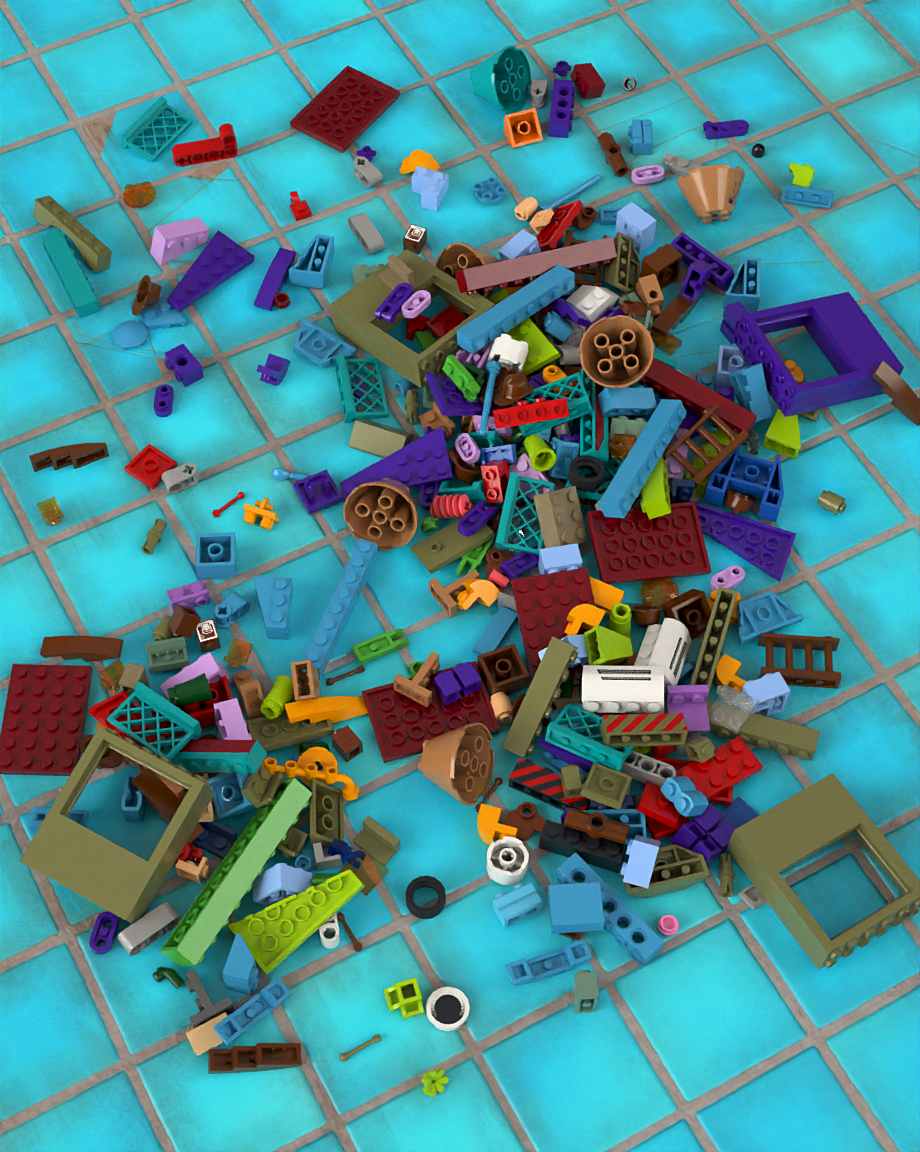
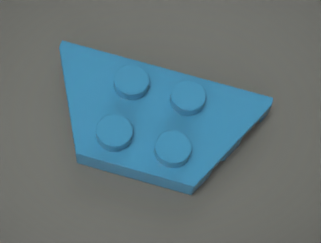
M162 290L160 291L158 303L151 308H143L137 315L147 330L170 328V325L181 324V327L187 325L182 315L167 303V297ZM135 298L130 302V308H131V309H132V306H133V303H134Z
M301 319V327L298 330L294 352L321 368L334 364L337 355H344L346 359L357 354V349L307 319Z
M772 591L741 601L736 606L739 643L742 644L758 638L761 633L774 632L801 622L804 617L801 614L797 615L789 609L790 605L780 600Z

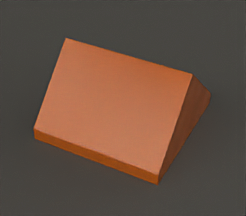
M536 107L504 116V134L512 148L543 140Z

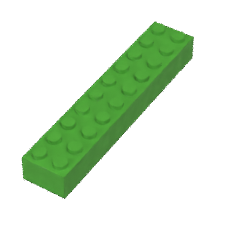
M295 778L280 781L281 785L274 795L275 799L273 802L258 808L159 951L178 967L196 966L203 961L205 951L217 940L216 935L220 929H223L228 924L230 914L238 909L243 895L251 890L254 879L264 871L263 866L266 861L274 856L277 845L285 840L288 829L298 821L300 811L308 806L309 798L313 793Z

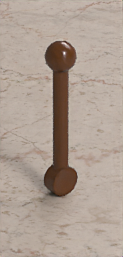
M361 665L357 669L336 678H328L326 684L332 686L336 681L364 672L365 668Z
M500 777L495 779V784L482 802L475 806L478 813L481 804H485L498 785L503 783Z
M341 912L338 913L337 920L341 921L351 938L354 950L357 952L361 951L362 944L357 942L344 919L345 915Z

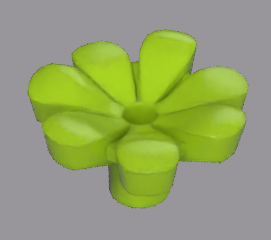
M438 1068L436 1071L431 1070L423 1075L421 1082L424 1084L422 1090L425 1095L429 1094L430 1097H434L437 1091L443 1093L445 1087L442 1084H446L449 1081V1078L444 1076V1070Z

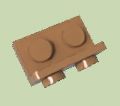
M437 402L433 403L432 410L417 416V421L424 431H426L428 426L434 430L442 426L443 430L446 431L445 441L454 437L456 425L447 415L441 414Z

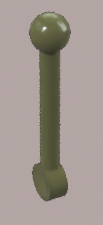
M380 1034L374 1035L371 1040L347 1053H341L340 1060L345 1062L351 1055L373 1043L381 1041Z

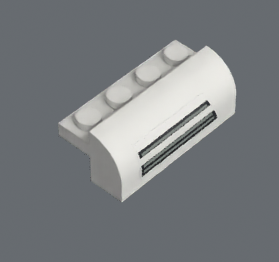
M664 618L663 624L649 625L634 666H664V693L667 692L668 686L677 685L692 641L686 626L672 618Z
M583 665V709L588 712L625 713L626 711L664 713V666Z

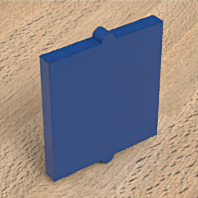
M738 797L731 803V806H725V809L720 812L724 816L720 822L723 823L728 820L738 828L759 815Z

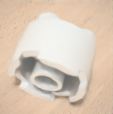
M501 334V337L495 338L488 362L497 361L501 364V367H505L508 370H516L518 373L522 372L529 351L528 344L524 341L513 340L510 335Z
M505 836L503 839L491 843L487 851L486 869L490 879L501 885L515 886L520 883L527 873L529 853L524 847L523 842L514 837Z

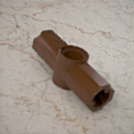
M608 132L602 133L598 137V143L605 154V162L611 166L615 175L622 177L628 173L629 168L621 154V147L616 144L611 134Z
M571 807L568 808L564 820V826L586 832L592 838L602 837L625 844L630 825L607 819L601 813L591 814ZM597 823L601 825V827L596 828L592 824Z

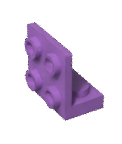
M676 685L667 687L665 696L667 713H683L688 733L709 732L710 730L707 709L708 685Z

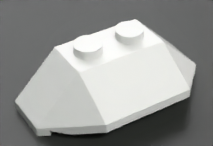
M582 285L566 301L580 309L592 323L607 309L612 308L620 296L607 288ZM568 320L571 322L572 327L570 336L577 340L587 330V327Z

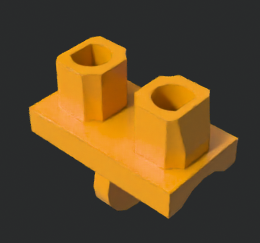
M263 498L262 502L256 500L255 506L244 504L245 515L243 521L245 523L254 525L257 517L262 518L260 527L270 531L274 523L279 522L280 518L277 517V514L270 512L273 511L274 506L269 504L268 498Z

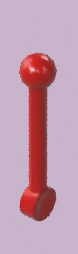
M239 492L237 497L232 499L222 508H220L219 510H214L213 516L215 518H218L222 511L227 509L237 500L243 499L245 497V494L243 492Z

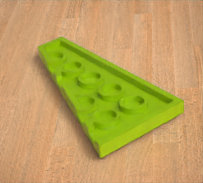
M502 289L490 296L489 299L497 305L510 295L505 289ZM529 317L504 333L510 335L513 340L524 341L528 344L529 351L522 369L526 376L562 356Z
M349 869L327 879L326 882L315 887H309L304 892L297 895L294 894L266 907L256 914H250L245 919L236 923L233 922L227 926L235 936L236 933L241 934L255 961L266 974H269L359 893L365 885Z

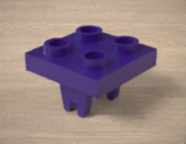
M327 469L293 483V488L309 515L343 501V496Z

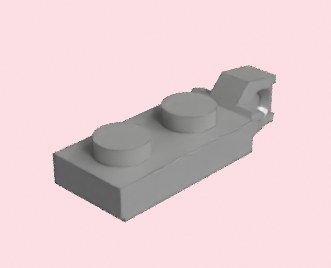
M668 153L663 157V165L672 169L673 173L684 175V177L689 175L690 170L704 167Z

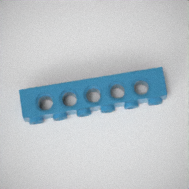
M576 852L557 867L556 879L560 884L578 883L574 881L575 878H581L583 880L581 883L600 882L601 890H605V903H602L603 908L608 907L613 910V912L607 913L608 922L604 923L603 929L607 932L610 931L615 936L616 942L630 952V956L634 961L640 962L645 966L663 950L664 941ZM623 922L627 924L628 927L621 928L618 926V923ZM633 938H640L643 942L635 943Z

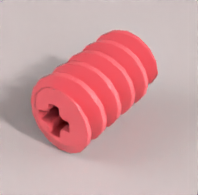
M459 494L455 496L436 495L430 506V514L434 519L463 518L472 509V505L466 494L461 496Z

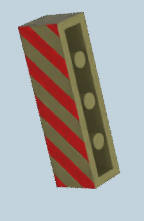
M683 713L603 715L600 732L604 745L608 747L685 745L688 729Z

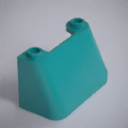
M496 430L487 431L484 436L480 435L479 432L467 433L474 439L479 449L505 445ZM480 454V457H479V459H478L477 462L482 466L481 454ZM453 473L451 483L443 481L439 486L438 493L440 496H455L457 494L461 496L466 494L470 503L474 506L480 501L487 503L482 474L478 475L472 485H467ZM496 502L487 503V506H495Z

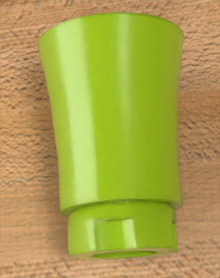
M532 434L527 436L524 444L532 467L540 472L552 468L556 462L555 452L546 445L539 435Z
M615 604L610 611L609 620L605 628L630 638L632 633L630 607L627 604Z
M279 675L275 678L272 688L260 708L261 713L266 718L272 720L277 718L284 711V704L290 703L295 698L292 678L285 675Z

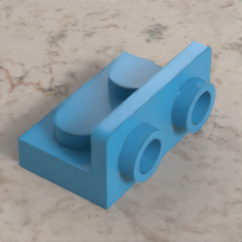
M553 437L549 448L555 452L556 462L552 468L545 472L551 477L568 480L570 463L574 458H577L580 444Z

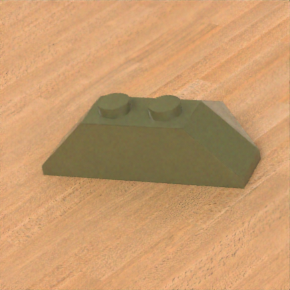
M618 232L613 239L617 257L612 258L610 263L604 264L603 281L623 292H633L640 278L641 263L633 246V239Z
M675 844L659 848L648 888L624 882L628 895L650 898L687 889L708 877L709 871L702 854H696L689 849Z

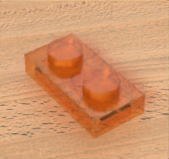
M650 330L655 347L670 356L682 345V340L670 333L665 337Z

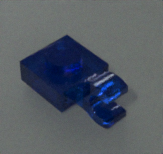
M334 838L326 853L330 856L341 855L342 863L348 862L356 869H359L361 865L356 858L364 860L366 857L363 851L352 852L353 848L346 842Z

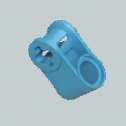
M232 592L214 608L217 627L221 629L229 628L249 611L250 603L238 593Z

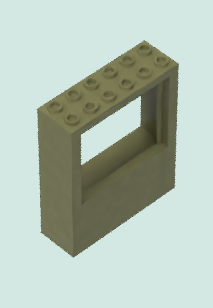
M407 249L397 257L414 273L415 285L412 286L413 292L415 293L420 290L428 291L431 299L439 295L471 315L420 354H417L388 335L386 332L406 318L402 315V310L397 314L393 323L386 322V319L380 320L375 317L378 307L393 291L379 277V273L390 268L389 262L330 304L335 331L422 389L429 384L426 379L428 372H432L434 376L438 377L444 373L442 368L447 356H457L456 353L459 350H463L462 347L457 345L456 331L494 307L495 304L478 293L467 295V292L460 293L456 279Z
M99 727L21 857L20 862L133 924L145 916L215 792L210 788L211 784L203 777L191 774L184 767L172 764L170 760L161 755L158 757L150 749L138 746L133 740L121 737L117 732L108 727L106 730ZM108 747L188 789L148 861L67 818Z
M833 773L735 829L727 846L729 853L818 970L825 966L827 969L832 967L841 956L844 958L848 957L854 952V948L866 946L871 941L870 938L875 935L877 937L882 936L891 925L896 927L904 921V917L908 915L912 917L920 911V880ZM853 832L902 893V896L830 939L780 874Z

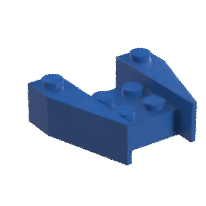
M740 445L711 474L704 502L722 507L728 489L762 498L758 517L776 522L784 497L780 456L777 455L775 462L740 453Z

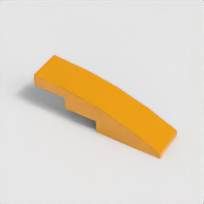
M320 697L284 704L290 724L309 719L310 724L330 719L331 723H336L368 714L363 697Z

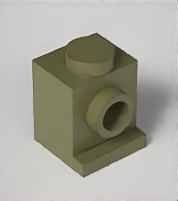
M700 732L686 739L684 747L690 760L703 763L715 756L713 743L708 737L701 736Z
M571 764L561 768L560 778L564 799L583 797L580 794L584 786L583 773H579L578 766Z

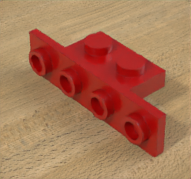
M545 397L534 399L535 402L528 403L527 400L516 402L517 405L513 407L493 410L495 426L499 429L568 417L567 398L546 400Z

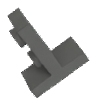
M193 968L186 972L188 980L185 983L190 993L195 992L197 996L195 1003L200 1011L189 1017L193 1028L223 1012H226L227 1015L235 1012L229 997L213 1005L195 969Z

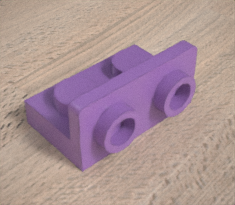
M204 580L167 590L173 612L177 605L193 608L204 606L211 602Z

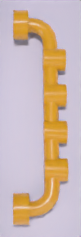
M267 758L264 763H261L271 775L281 772L288 778L301 776L305 777L308 781L311 779H323L329 784L336 782L345 783L346 785L343 786L342 790L343 798L346 800L358 798L359 787L355 785L352 778L338 773V769L334 766L327 767L325 772L318 771L317 765L313 763L307 764L305 769L297 768L295 761H287L285 766L277 765V761L274 758Z

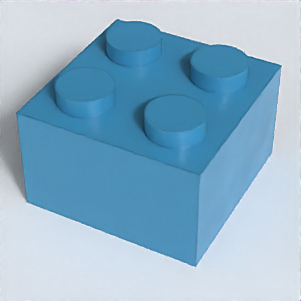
M235 533L196 534V571L198 579L237 577Z

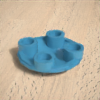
M489 177L488 180L474 184L473 194L481 202L495 203L505 197L506 188L497 181L496 177Z
M130 320L122 322L113 331V339L122 350L144 346L147 343L148 330L139 321Z

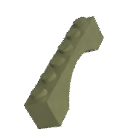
M49 195L35 199L33 216L42 225H53L64 231L77 246L85 264L95 273L110 267L112 251Z

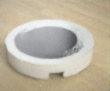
M439 988L427 1000V1018L439 1030H456L468 1019L470 1011L469 1001L465 994L457 988Z

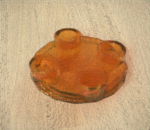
M148 181L135 185H126L123 194L124 203L133 208L145 207L152 203L156 197V191Z
M668 578L644 581L640 590L642 603L653 607H662L661 604L678 596V588Z

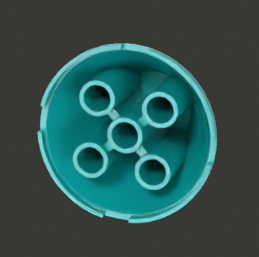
M506 46L477 64L474 70L470 72L474 94L507 113L520 111L528 100V85H531V69L525 53L517 49L516 46Z

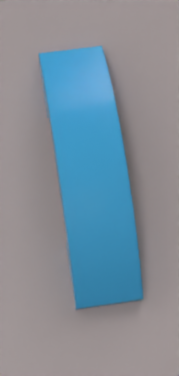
M585 939L565 945L564 949L527 961L523 958L505 964V968L513 986L524 985L570 971L589 962L593 957Z
M278 977L234 1013L219 1022L213 1029L227 1046L291 996L292 993Z

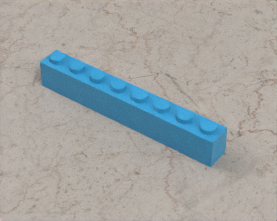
M558 264L456 331L457 345L474 354L494 341L495 338L500 337L501 334L508 332L574 288V272Z
M662 399L598 503L605 517L625 518L631 509L635 499L638 497L687 414L681 400Z
M359 539L303 656L302 661L311 660L318 670L319 680L323 676L377 560L378 545L376 543Z

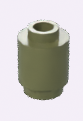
M825 490L817 501L821 508L835 515H838V513L842 514L847 505L845 498Z
M165 615L164 618L160 619L152 633L154 641L173 638V631L168 625L171 616Z

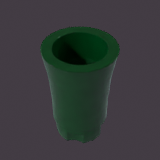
M205 673L167 689L169 699L176 707L213 700Z

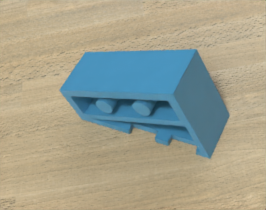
M317 234L306 247L305 253L299 256L294 267L289 269L290 284L324 289L335 251L333 236Z
M743 257L736 275L725 294L723 309L729 304L740 301L747 311L758 310L761 285V258Z
M762 363L746 366L728 373L739 406L757 415L755 423L771 417L772 409Z
M629 386L624 388L605 387L597 395L601 413L607 417L617 418V416L628 417V420L629 418L633 420L636 418L644 419L657 408L653 388H645L644 386L630 388Z
M253 576L255 591L268 639L288 640L293 595L292 578Z
M637 809L582 810L591 814L598 812L607 819L630 825L625 841V852L627 851L630 839L634 840L636 835L647 837L645 814L637 811ZM597 823L592 824L596 828L601 827V825Z

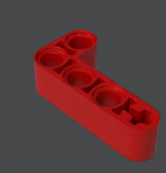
M231 124L221 125L219 127V137L177 144L171 150L174 163L179 167L229 159L238 154L237 140Z

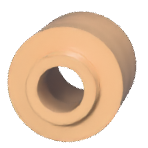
M533 197L525 198L515 207V216L519 220L526 221L537 211V200Z
M505 692L493 694L490 702L497 721L502 723L511 721L513 707L509 696Z

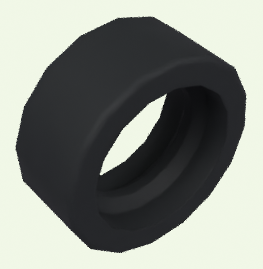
M579 456L570 463L567 477L570 484L576 486V489L594 491L602 485L605 468L594 457ZM588 469L597 476L585 478L580 476L576 470Z
M420 876L412 880L407 886L405 893L406 906L415 917L430 919L439 915L444 909L446 902L445 888L436 878ZM422 887L433 888L438 894V901L432 907H419L413 901L414 892Z

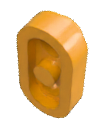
M555 365L547 366L543 370V379L547 384L567 377ZM556 387L552 390L558 394L561 388ZM565 390L562 396L568 395L571 391Z

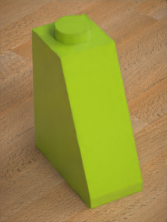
M778 408L765 435L762 447L797 459L801 448L798 414L785 417Z
M599 625L584 633L589 665H615L633 656L631 639L627 636Z

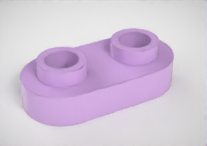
M660 165L635 168L632 171L631 179L636 184L661 181L664 177V168Z
M425 290L415 292L402 304V315L406 318L417 317L431 304L430 293Z
M461 434L455 441V447L462 460L467 464H473L480 457V449L469 434Z
M732 565L715 574L710 581L711 590H718L719 586L728 589L738 586L744 581V569L738 565Z

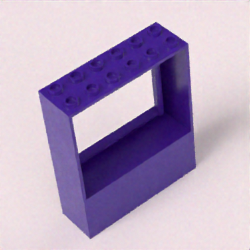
M849 292L743 314L732 338L750 365L762 363L767 391L785 417L884 394L881 390L883 385L871 376L881 361L888 364L899 376L904 369V366ZM804 326L838 375L798 384L764 334Z

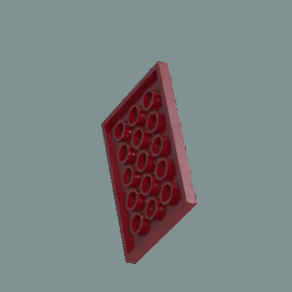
M347 66L290 121V126L344 153L400 97V91Z
M695 502L671 504V513L649 519L647 513H643L641 507H632L625 518L605 517L602 510L586 513L600 581L608 585L711 573Z
M588 568L511 580L530 682H532L541 662L538 652L548 647L552 636L559 639L567 636L564 632L570 622L567 620L570 611L581 604L595 606ZM580 627L577 635H584L588 630ZM580 664L575 667H569L570 673L568 677L574 678L573 687L581 686L583 666Z
M476 661L471 662L481 678V689L467 696H464L462 691H459L462 696L461 699L448 705L444 704L434 688V677L443 671H453L454 667L437 671L436 674L431 675L430 682L426 689L432 692V702L429 707L394 690V683L362 691V697L368 710V716L384 763L420 754L423 752L425 740H430L472 722L484 724L490 734L500 732L498 721Z
M12 664L0 734V774L71 775L80 760L81 749L79 742L84 734L93 672L92 666Z

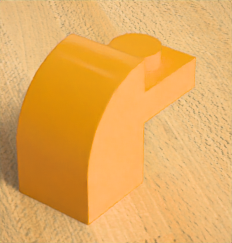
M413 150L410 156L402 161L399 172L402 175L414 172L417 166L438 171L440 165L429 153L422 150Z
M470 578L462 583L466 590L459 593L455 602L457 607L463 610H467L475 600L483 606L490 607L498 598L500 591L490 581Z
M581 604L574 607L567 617V620L570 622L564 633L567 636L577 635L580 627L589 631L600 624L606 611L590 604Z
M726 654L722 656L717 664L714 685L722 695H725L727 690H729L733 695L742 698L740 694L743 685L747 682L737 676L742 663Z
M481 804L478 813L477 832L484 843L490 846L495 839L500 840L505 836L517 838L518 828L499 824L501 808Z

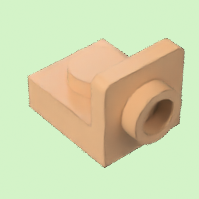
M549 208L537 212L529 224L537 235L542 227L551 222L554 212Z
M206 857L202 858L198 867L195 863L188 860L186 862L178 860L175 866L178 876L201 884L203 878H207L210 872L208 858Z

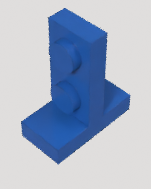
M522 443L480 449L482 465L490 461L507 460L508 464L516 463L518 459L516 453L519 452Z

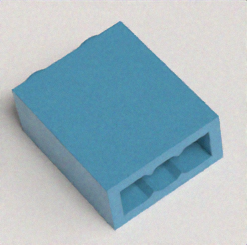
M600 882L548 886L551 934L603 931L604 923L608 922L607 910H603L602 903H605V890H601Z

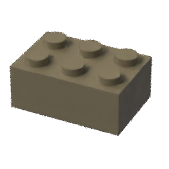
M576 486L533 496L545 548L588 542Z

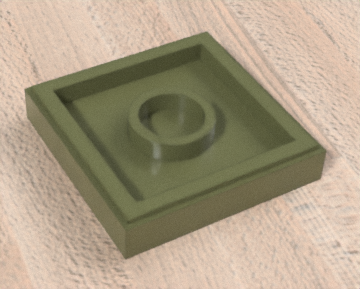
M594 762L580 795L620 810L633 777Z

